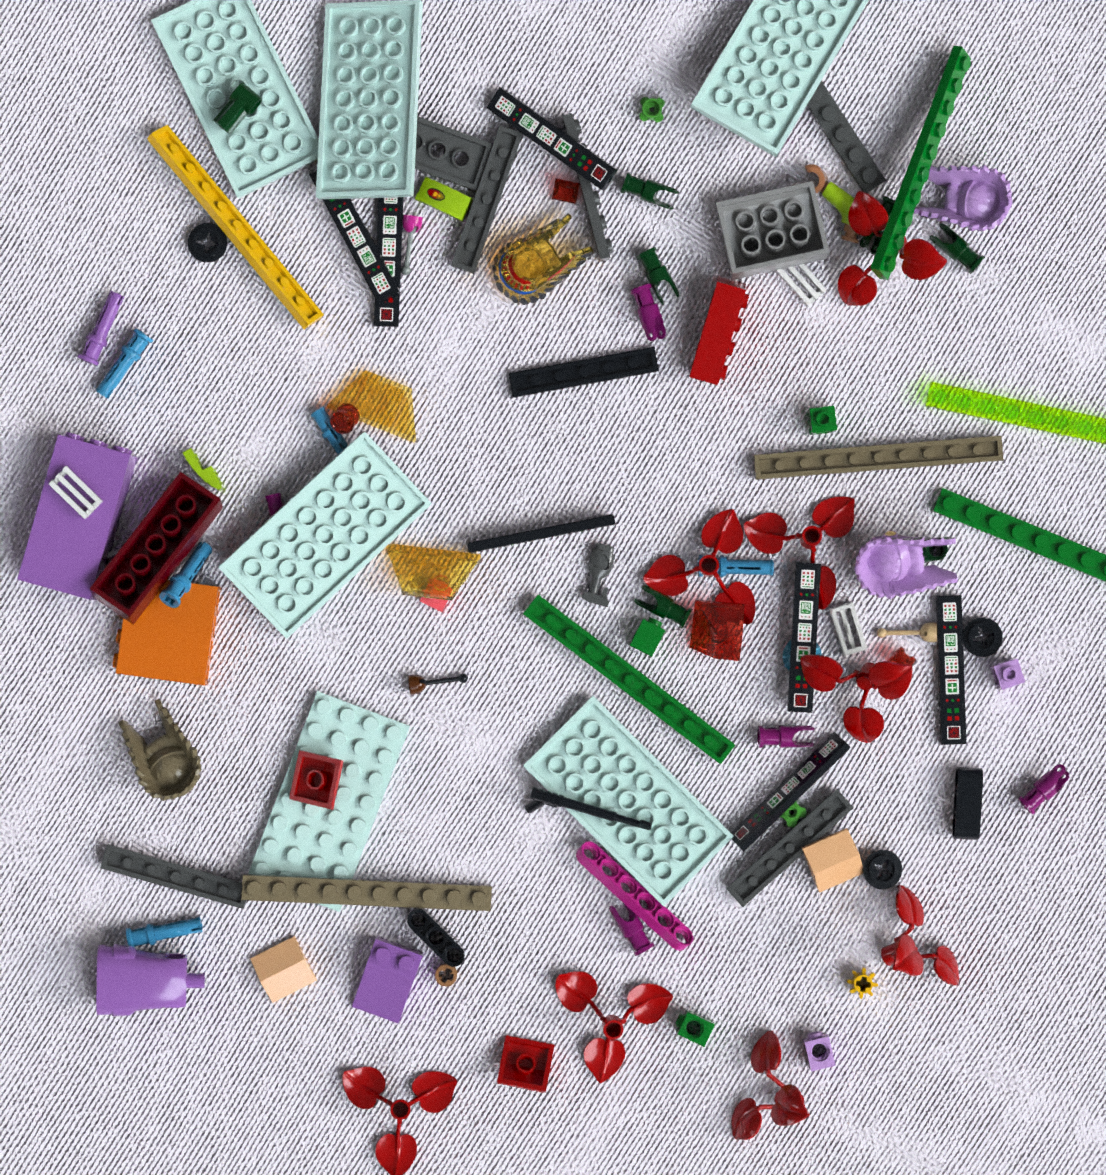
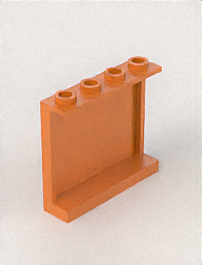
M168 580L134 625L120 616V619H123L122 629L118 628L116 643H120L119 652L114 654L113 668H116V674L205 686L208 684L221 587L191 583V589L189 592L184 593L180 599L179 607L172 608L165 605L159 597L161 591L166 590L170 584V580Z

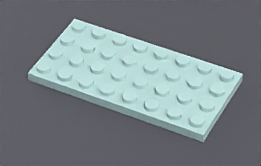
M191 0L151 20L238 199L318 161L319 138L251 0ZM241 83H245L262 98V102L251 115H247L230 135L213 120L230 101L229 98L232 92Z
M421 0L326 4L316 198L414 197L423 2Z
M753 0L690 108L772 156L777 157L869 0Z
M363 431L228 556L218 568L287 639L432 503L370 436Z
M317 691L248 874L353 879L410 725ZM299 750L343 760L333 810L289 799ZM319 904L338 912L341 911L343 906L339 904Z
M594 696L523 765L551 793L564 795L566 798L616 812V814L639 821L644 820L652 824L651 830H645L615 820L613 822L566 808L663 906L734 837Z

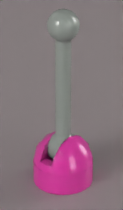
M403 215V228L408 232L405 262L401 268L403 275H409L411 272L409 262L413 234L421 229L423 217Z

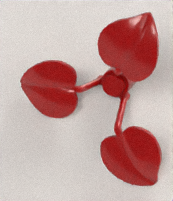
M863 191L857 192L848 214L851 228L861 236H869L874 232L876 236L882 237L883 232L879 231L885 229L889 219L885 208L871 195ZM904 237V245L899 250V257L904 259L902 271L906 276L914 280H924L937 274L946 265L947 259L940 255L928 241L916 238L907 242L906 237ZM850 265L841 272L838 279V292L842 301L848 306L866 305L875 298L877 283L874 278L868 275L871 271V265L864 272L857 265Z
M833 497L820 502L812 514L814 523L820 527L808 526L802 534L797 533L784 536L787 532V524L780 515L775 513H763L746 521L743 525L744 532L752 546L765 554L780 552L783 547V540L800 539L801 545L811 551L810 563H815L816 547L822 540L823 530L827 536L832 538L843 537L851 530L854 523L855 500L851 497ZM821 566L819 609L824 610L832 602L836 591L835 575L827 566Z
M733 509L716 514L703 527L701 534L702 543L708 548H714L711 555L701 558L699 566L685 572V563L681 558L675 555H665L658 558L643 576L644 582L649 587L667 596H676L686 591L688 588L686 576L700 571L705 577L714 576L724 591L715 598L714 607L717 615L729 623L751 624L753 622L756 606L750 588L744 583L733 582L727 589L717 573L719 562L715 556L718 550L724 554H730L738 550L743 542V530Z
M810 654L803 655L800 659L805 680L812 688L821 692L833 690L836 682L843 683L856 677L858 687L863 689L864 692L859 708L855 706L848 707L844 713L843 722L848 733L864 743H871L880 736L884 729L882 715L876 709L864 708L870 689L878 688L879 694L883 698L894 700L905 694L912 679L913 667L909 664H898L889 661H881L875 664L869 662L865 663L860 671L855 669L853 673L840 678L843 668L832 658Z
M902 885L897 886L896 910L901 920L909 924V926L899 937L894 938L895 943L881 949L883 961L888 966L893 965V970L901 971L911 976H918L923 972V959L932 958L935 960L933 967L938 977L949 985H958V963L955 955L948 947L938 946L935 951L936 954H920L918 952V948L908 934L915 926L923 925V907L911 890Z
M573 971L559 974L555 982L558 998L565 1008L572 1012H582L588 1003L602 1021V1028L606 1039L599 1037L592 1039L586 1044L583 1053L587 1067L599 1083H603L612 1077L625 1059L624 1045L621 1041L615 1039L622 1036L624 1030L622 1024L626 1023L629 1014L633 1011L634 1018L640 1023H655L663 1017L669 1003L673 999V995L662 986L652 983L638 984L627 994V1000L631 1007L626 1010L623 1017L619 1018L616 1015L605 1017L591 1000L595 997L598 990L596 980L592 975L584 971Z
M772 1030L767 1031L752 1049L751 1065L755 1072H765L766 1076L780 1086L781 1089L775 1094V1104L756 1106L753 1098H745L738 1103L731 1119L732 1134L736 1140H749L759 1132L762 1124V1116L759 1111L762 1109H772V1120L780 1126L793 1125L810 1116L804 1105V1097L800 1090L792 1084H783L772 1075L770 1070L777 1069L780 1064L781 1048L776 1034Z
M360 1067L344 1071L342 1077L347 1097L358 1108L371 1109L374 1107L377 1099L390 1106L391 1115L397 1119L396 1136L393 1134L382 1136L376 1144L375 1154L380 1165L390 1175H403L415 1160L417 1145L411 1135L404 1134L400 1136L402 1120L409 1116L410 1106L418 1101L421 1108L426 1112L438 1113L443 1111L451 1102L457 1079L443 1072L430 1071L422 1073L412 1083V1090L417 1097L409 1102L402 1099L392 1102L380 1095L384 1091L386 1084L384 1076L379 1070L373 1067Z

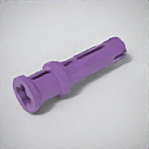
M109 291L92 333L86 336L87 342L82 353L78 354L77 358L98 366V358L103 347L107 346L106 338L125 298L124 296Z

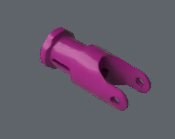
M645 284L630 290L638 306L637 313L642 328L649 341H655L656 338L664 339L666 330L658 304L654 303L650 291L651 284Z
M779 725L778 728H763V726H758V748H763L764 745H778L780 748L814 746L811 742H796L792 740L794 734L798 731L814 730V727Z
M1062 764L1056 765L1049 772L1041 776L1024 797L1020 796L1018 798V801L1029 813L1034 815L1036 813L1035 810L1045 800L1049 801L1062 788V785L1069 780L1070 775L1066 771L1065 766Z
M624 904L629 914V920L625 921L619 916L617 910L610 906L609 910L624 938H628L634 948L635 956L654 946V943L649 941L643 931L644 926L641 920L630 908Z

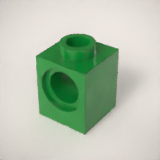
M834 406L811 408L807 411L810 435L837 431Z
M649 617L648 621L642 619L629 646L652 657L665 632L661 628L663 623Z
M686 1009L685 1014H679L674 1026L678 1028L676 1031L677 1035L705 1047L715 1023ZM690 1021L700 1023V1029L696 1033H690L686 1030V1026Z

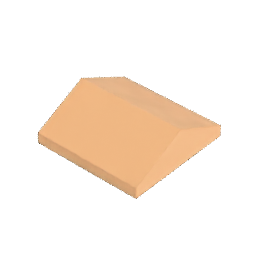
M847 828L801 847L819 893L863 874L860 854Z
M295 936L250 958L259 981L272 1003L317 981Z

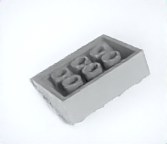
M813 181L716 202L731 280L821 261L829 257L830 250Z

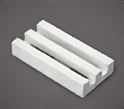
M805 264L798 265V267L819 289L818 292L809 285L793 266L788 267V270L812 295L810 299L786 274L784 269L776 270L807 307L827 291Z
M65 466L55 476L56 478L49 483L84 519L103 502L68 466ZM67 474L95 501L93 504L64 478ZM59 482L66 486L88 508L86 512L57 485Z
M850 602L829 609L843 656L868 649L854 603ZM848 608L861 645L859 647H856L845 609ZM838 611H840L851 649L847 650L836 615Z

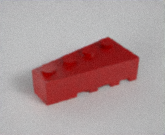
M720 276L717 277L715 291L710 301L708 314L704 322L689 377L718 385L720 379L725 380L728 366L724 365L726 356H732L735 342L731 341L734 332H739L743 319L738 317L741 308L746 309L750 295L745 293V283Z

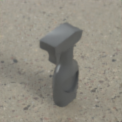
M597 543L596 548H592L588 563L592 579L588 592H585L582 596L587 602L608 607L610 602L607 599L608 587L604 588L601 596L597 594L601 580L608 576L612 570L616 554H613L615 547Z

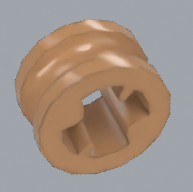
M446 963L441 964L435 972L437 983L445 987L451 986L457 979V970ZM446 968L452 970L450 974H453L452 979L441 980L442 975L439 976L440 971H445Z

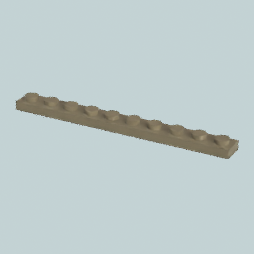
M1002 436L759 454L754 455L755 480L994 462L1003 461L1004 459Z
M243 874L241 900L491 911L492 885Z

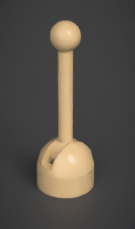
M937 622L925 623L921 626L920 630H885L884 628H879L877 635L880 638L886 635H920L922 640L926 642H937Z

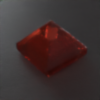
M555 178L552 199L576 204L580 183Z

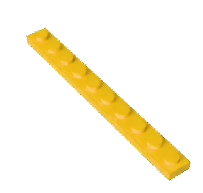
M165 125L151 133L147 138L150 144L301 327L305 330L324 316L322 311L171 128Z

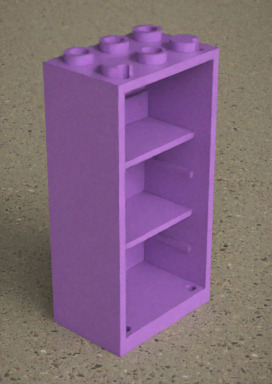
M66 432L65 436L59 434L57 436L17 580L85 599L96 600L92 596L90 587L103 572L105 564H108L109 559H107V556L112 550L137 457L131 455L132 451L127 448L114 445L112 450L108 448V444L90 438L89 443L84 442L85 437ZM65 466H68L103 500L86 519L49 485ZM68 474L64 477L91 504L95 502ZM59 482L57 485L86 512L88 508L66 486Z

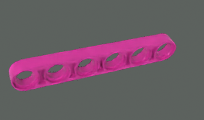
M588 841L577 849L576 857L579 863L672 948L682 951L692 943L693 934L690 929L597 844ZM584 849L591 851L593 859L585 855ZM602 866L608 867L611 870L612 876L605 874ZM621 883L628 885L630 893L625 892L621 888ZM640 899L648 904V909L641 907ZM658 916L666 920L667 926H663L658 922ZM676 933H680L684 937L685 943H681L677 939Z

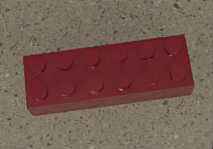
M180 471L90 587L93 598L134 625L223 509L221 499Z

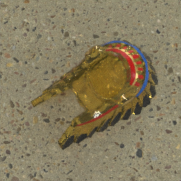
M569 213L562 219H555L545 227H540L534 233L517 239L514 243H507L506 247H503L499 250V254H496L492 271L497 289L504 293L505 297L510 298L513 303L520 302L526 305L535 303L539 299H545L547 292H552L555 285L569 277L571 271L576 270L578 266L585 263L587 257L595 253L593 248L587 247L571 251L561 258L557 254L554 245L550 243L549 239L560 232V229L572 219Z

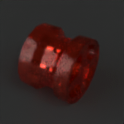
M341 404L331 416L330 424L336 432L347 434L358 423L360 413L352 404Z
M900 646L887 661L913 665L916 658L908 656L905 653V649Z

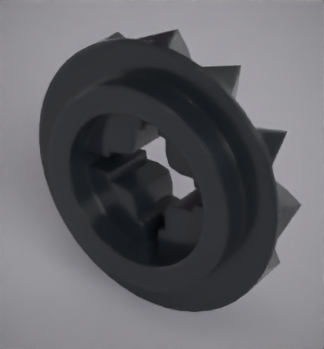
M203 223L196 226L188 237L190 253L195 259L204 263L216 262L224 256L228 246L225 233L219 226L212 223ZM210 233L211 241L218 245L210 246L206 253L205 246L197 242L205 241Z
M985 617L976 618L969 622L963 631V644L968 652L977 657L993 655L1002 644L1003 635L1001 628L992 619ZM978 627H980L983 633H992L989 638L985 639L986 648L981 641L972 640L979 635Z
M881 849L872 852L865 859L862 869L865 880L877 889L884 890L895 886L902 875L900 859L896 854L888 850ZM884 863H886L885 868L891 874L889 875L887 873H882L880 876H878L879 871L878 869H876L874 864L883 865Z

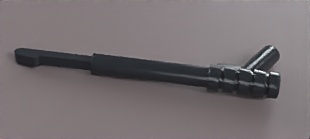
M536 787L532 788L530 799H533V801L525 806L528 813H532L544 805L555 808L562 806L645 830H651L652 824L647 821H639L622 816L614 811L566 798L564 795H558L557 793H551Z

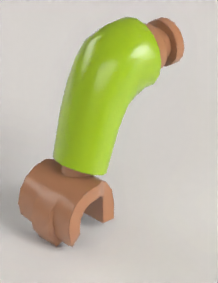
M813 164L806 165L805 169L808 173L814 172L819 177V183L815 187L816 193L821 192L822 197L830 202L841 214V222L845 223L843 230L846 231L845 235L841 236V239L858 243L857 235L859 234L851 228L848 221L849 209L854 197L830 181L828 183L827 174L821 167Z

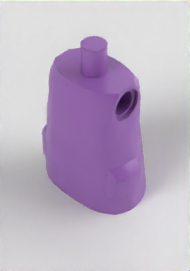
M98 945L97 1015L128 1017L135 1011L186 1007L187 988H205V973H187V955L154 953L137 950L133 946Z

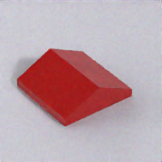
M299 750L289 799L333 810L343 760Z
M506 1035L497 1084L546 1093L554 1044Z

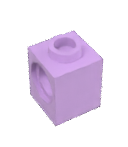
M1017 658L990 666L997 690H1004L1025 682Z
M822 1031L807 1034L808 1038H804L803 1043L810 1070L816 1071L836 1066L828 1034H822ZM816 1044H823L825 1046V1051L820 1056L812 1054V1048Z

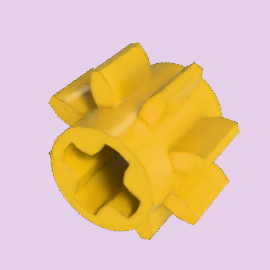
M862 967L861 972L858 973L851 970L854 975L853 978L846 979L847 983L853 985L849 992L852 994L858 991L860 999L863 998L865 993L873 996L871 989L878 986L876 982H872L875 973L871 972L867 975L865 967ZM862 977H864L868 985L865 984L863 989H860L856 982L861 981Z

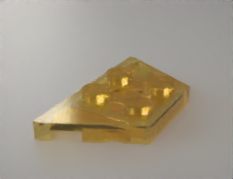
M365 370L326 406L329 410L410 442H416L412 388Z
M391 543L386 546V552L391 560L402 595L452 601L459 592L461 585L467 581L469 574L481 560V554Z

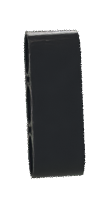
M956 768L952 827L953 839L979 840L983 791L982 768Z
M414 908L411 910L407 918L410 929L448 966L456 967L462 964L466 954L462 944L425 908ZM415 913H422L426 918L425 924L421 926L415 925L412 921V916ZM437 930L443 934L442 942L434 943L430 940L429 935L432 931ZM451 948H457L461 952L460 959L456 961L450 960L447 956V951Z

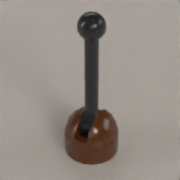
M465 673L457 677L425 680L421 675L417 674L408 675L410 695L423 692L427 685L457 681L466 683L468 681V676Z

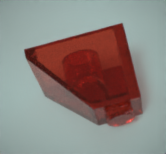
M695 599L690 648L714 659L740 661L745 604Z

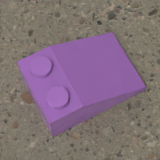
M377 936L352 1007L399 1024L424 953Z

